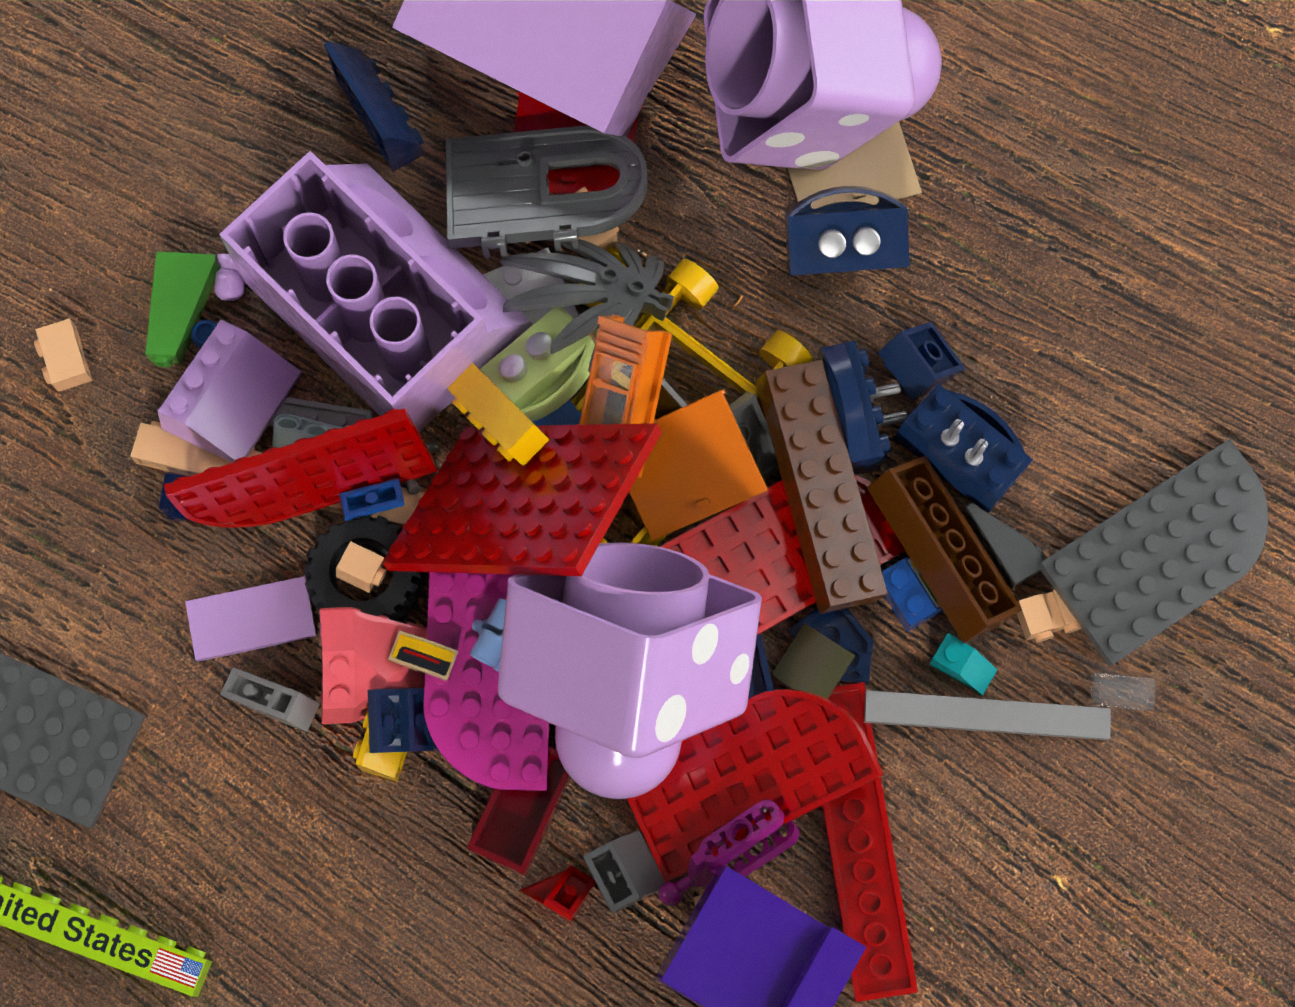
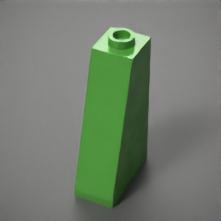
M156 251L145 352L154 365L171 367L172 364H181L191 341L192 329L198 323L215 283L216 272L219 270L218 259L215 254Z

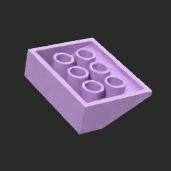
M220 320L159 408L158 415L161 428L233 463L236 459L249 455L302 373L247 331Z

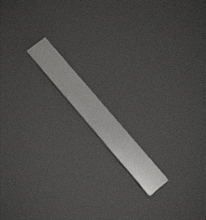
M866 690L863 723L1109 740L1111 708Z

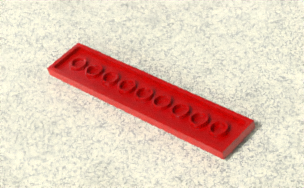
M864 682L836 686L828 699L849 713L859 724L878 761L872 724L863 723L866 691ZM881 777L822 806L843 933L866 947L850 976L855 1002L918 993Z

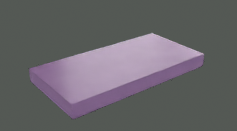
M303 576L185 601L195 660L199 662L317 637L310 595L305 586V582H307L306 577Z

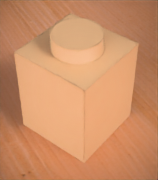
M350 541L336 567V577L370 593L374 585L379 586L386 574L387 570L383 568L384 565L382 564L384 557Z

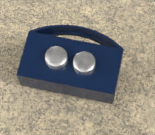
M833 187L809 195L789 210L784 211L787 269L791 276L910 267L907 207L903 202L889 194L868 187ZM840 193H862L876 196L879 199L877 204L860 201H840L815 209L811 207V203L818 199Z

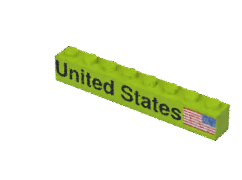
M0 876L1 926L193 997L199 996L212 961L204 958L206 952L188 946L186 951L175 948L177 941L160 935L157 941L146 937L147 930L130 925L128 930L117 926L119 921L103 914L100 915L99 919L88 916L90 909L74 903L71 904L69 909L59 905L61 899L44 892L41 898L31 895L32 888L14 882L12 887L1 883L3 877Z

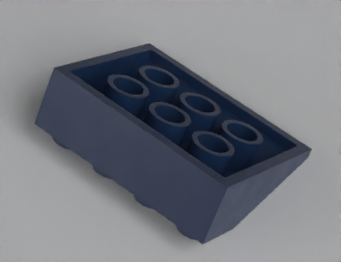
M330 41L325 43L324 47L335 80L392 172L423 156L421 144L424 141L416 128L411 130L406 121L409 120L405 109L401 104L395 105L392 100L395 95L388 82L382 83L377 76L380 74V70L373 58L367 60L361 50Z

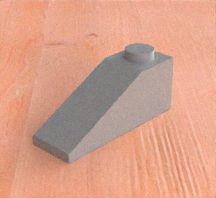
M234 667L220 693L222 697L305 732L308 731L320 705L298 691Z

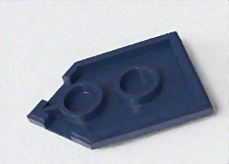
M817 607L788 629L790 635L795 639L803 624L806 623L854 654L855 658L840 681L869 684L874 641L848 608L819 614Z

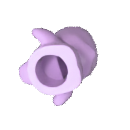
M217 254L219 270L216 272L214 292L221 300L236 301L244 293V281L230 254Z

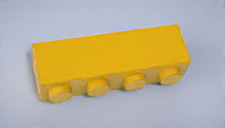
M471 363L447 388L455 397L452 403L464 415L468 411L470 412L466 418L477 429L485 428L482 432L483 436L494 446L499 443L500 446L497 450L509 462L515 458L524 466L550 440L474 363Z

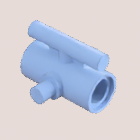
M501 598L498 599L488 619L483 621L476 619L473 622L472 628L479 633V637L469 653L480 662L493 667L497 672H499L506 607V600Z

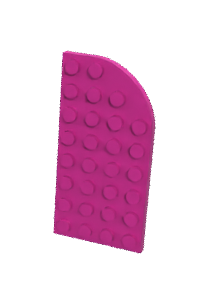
M430 572L427 640L459 651L447 681L425 673L424 715L435 745L444 758L458 772L478 784L498 790L547 791L549 722L506 704L499 697L497 691L499 672L469 654L479 637V633L472 628L473 622L476 619L482 621L488 619L498 599L506 600L508 579L514 575Z

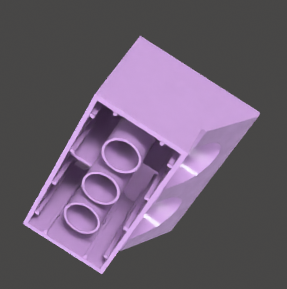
M404 0L392 28L605 134L624 135L627 137L648 92L650 93L692 24L696 13L673 2V0Z
M309 151L219 234L243 281L376 413L381 416L389 410L405 408L418 432L426 427L455 399L447 388L471 363H474L479 369L482 368L532 325V322L521 311L503 312L504 303L508 299L457 249H450L448 241L367 163L325 165Z

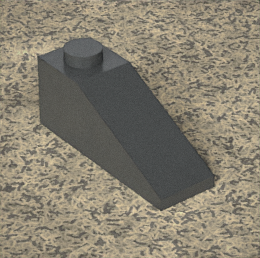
M971 503L965 508L963 514L1010 589L1042 572L1038 565L1046 560V556L1038 545L1034 546L1030 539Z

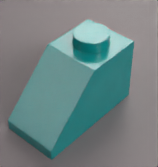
M947 633L929 663L931 667L980 696L984 694L998 670L976 649Z

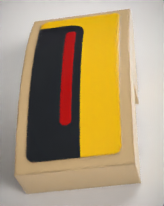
M399 630L388 660L447 681L459 651Z

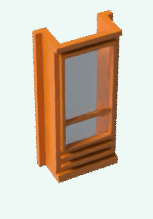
M616 314L598 316L597 324H600L579 425L653 423L672 333L663 330H643L623 323L625 317ZM644 466L642 467L637 478H642Z

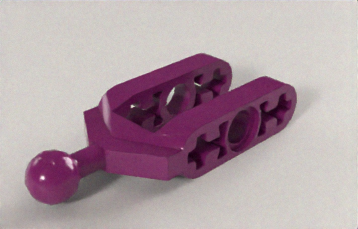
M763 800L758 802L701 842L699 851L690 858L688 875L677 883L671 881L664 883L658 893L660 901L667 906L673 907L678 905L682 901L683 893L694 886L707 887L717 868L729 867L728 863L731 861L735 863L734 871L744 877L748 876L793 846L799 838L798 827L793 821L782 825L784 814L774 801ZM769 810L772 819L767 822L764 813ZM753 819L757 822L756 824L760 827L758 830L750 822ZM743 827L749 828L748 836L742 841H736L737 831ZM781 827H785L787 829L786 833L788 835L786 837H782L780 835L781 832L779 829ZM767 836L772 838L771 840L775 843L773 846L766 839ZM726 837L733 845L731 848L727 846L728 843L724 840ZM758 842H762L764 844L762 852L752 856L750 854L751 847ZM714 846L718 847L719 854L716 857L712 855L713 851L711 848ZM743 853V855L749 860V862L745 863L743 861L744 859L740 856V854Z

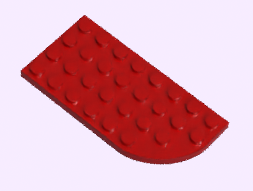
M403 408L400 410H389L375 418L360 419L353 425L340 429H329L323 434L312 438H301L293 444L284 447L269 448L262 454L252 457H241L233 463L221 467H210L204 470V472L193 476L176 478L174 482L164 484L168 499L187 519L215 527H254L280 522L340 503L339 494L398 478L400 483L437 472L434 458L408 412Z
M854 474L881 566L906 551L867 489L872 482ZM782 480L768 487V491L731 507L660 546L680 552L699 561L706 567L710 575L760 594L762 601L757 635L816 603Z
M782 689L763 692L749 698L747 708L740 716L683 740L680 754L670 774L649 792L633 798H627L666 883L687 873L691 856L699 851L701 842L707 836L763 800L774 801L783 811L784 821L782 825L883 776L884 773L863 730L849 713L839 705L820 695L801 690ZM769 810L766 811L764 815L765 820L768 822L772 817ZM754 819L750 821L757 830L760 828ZM743 827L739 829L735 836L736 841L744 840L749 834V828ZM726 837L724 840L728 843L727 846L731 848L733 845ZM714 846L711 848L713 851L712 855L716 857L719 854L718 847Z

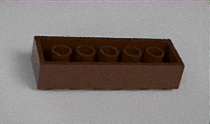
M926 456L887 470L867 487L874 502L880 508L890 528L895 532L907 555L913 561L922 579L931 590L938 605L946 614L963 643L1001 626L1022 611L1019 603Z

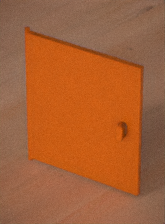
M725 389L655 419L653 422L658 424L662 434L645 462L642 478H636L629 491L652 541L768 491L724 396L726 393Z

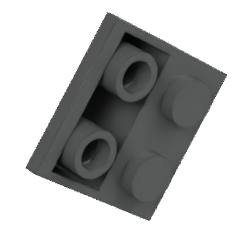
M640 830L610 841L583 855L612 915L658 892L665 883Z

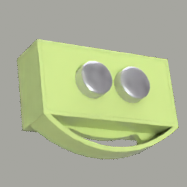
M554 307L480 368L531 421L541 419L565 404L582 387L590 374L588 368L595 343L589 336L554 354L550 353L551 344L554 339L573 320L563 307Z

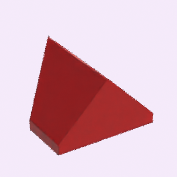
M570 865L566 870L519 891L572 923L596 882L590 876Z

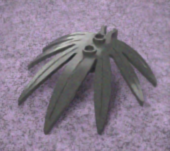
M578 239L579 249H573L572 241L561 242V246L587 259L546 252L516 254L501 259V265L582 283L550 285L524 292L506 301L503 306V312L596 302L603 303L588 309L573 319L552 342L551 354L574 344L597 330L600 324H597L598 316L616 314L625 317L623 323L633 326L642 312L652 314L655 318L664 321L667 309L670 310L672 307L674 296L659 293L655 290L663 275V259L656 255H650L646 259L645 268H643L641 259L635 250L618 241L615 242V248L626 267L606 250L581 239ZM593 350V353H592V356H591V360H590V363H589V368H588L589 373H590V369H591V365H592L594 350Z

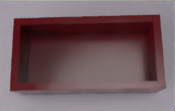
M548 746L547 791L493 790L467 846L470 852L527 877L571 780L559 759L556 749Z

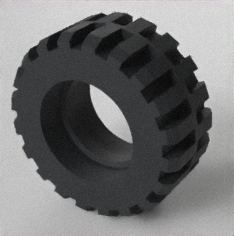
M367 515L347 521L343 517V523L336 525L335 522H332L327 526L329 531L324 535L319 533L314 539L316 545L314 549L309 548L306 555L309 561L308 564L304 565V575L307 580L305 582L306 590L318 611L320 612V608L353 607L371 615L379 616L380 614L387 616L390 620L394 621L400 620L403 622L409 617L407 612L411 608H416L419 602L417 597L419 593L423 592L424 583L422 577L424 572L393 571V578L388 588L378 597L368 601H354L347 598L339 590L336 581V567L350 541L363 548L376 549L387 555L402 528L396 523H389L387 518L379 515L377 519Z

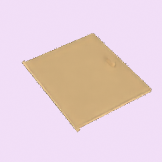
M899 121L825 170L787 168L798 202L816 192L840 186L868 187L889 194L896 199L922 193ZM840 193L818 199L811 203V207L815 209L840 201H860L877 204L879 199L876 196L862 193ZM866 195L865 197L858 198V199H854V197H860V196Z

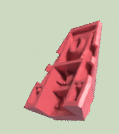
M353 607L320 608V640L322 646L321 724L354 723L365 719L368 711L367 690L424 688L425 673L391 662L388 658L399 630L427 639V627L410 622L405 624L390 620L389 617L380 614L379 616L371 615Z

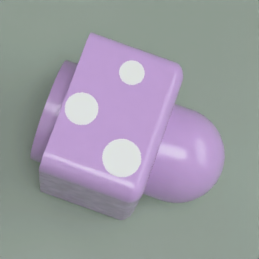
M708 0L705 6L706 75L715 103L721 154L727 162L825 170L898 121L904 120L918 112L932 97L939 83L942 60L936 36L921 17L902 7L901 0Z
M637 543L599 544L582 576L514 575L508 579L497 687L498 695L506 704L556 725L555 741L559 759L566 772L579 786L592 794L611 799H627L645 794L657 787L670 774L680 754L683 740L734 719L745 712L748 705L762 597L755 591L710 575L703 564L685 554L658 546Z

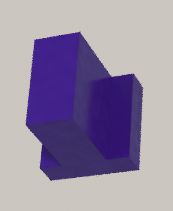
M723 866L717 868L654 979L700 1007H833L866 947L834 927L825 926L731 868Z

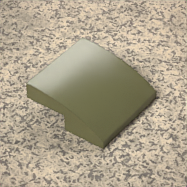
M804 623L772 675L794 690L807 691L828 699L855 658V655Z

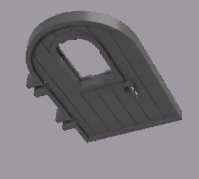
M590 126L446 139L447 240L449 248L482 246L484 258L490 257L489 249L500 248L501 256H507V243L554 239L556 251H561V242L571 241L573 249H579L578 237L596 235L612 230L626 222L640 208L648 189V174L644 156L637 145L626 136L605 134ZM606 165L620 172L618 173L619 180L609 189L549 196L548 170Z

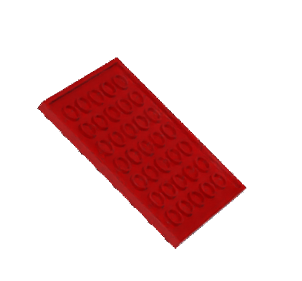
M657 423L536 425L550 440L524 466L515 458L509 462L497 450L500 444L497 443L494 446L483 436L484 427L480 430L476 427H466L461 432L451 452L447 455L440 470L432 479L427 491L419 500L409 520L404 524V528L396 541L391 545L382 564L388 571L582 576L662 434L660 427Z

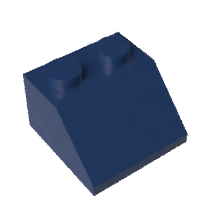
M932 322L901 331L878 352L883 359L885 367L894 374L901 384L903 392L912 400L928 395L938 384L943 385L966 369Z

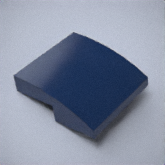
M424 688L367 690L370 753L434 751V741L428 730L424 715Z

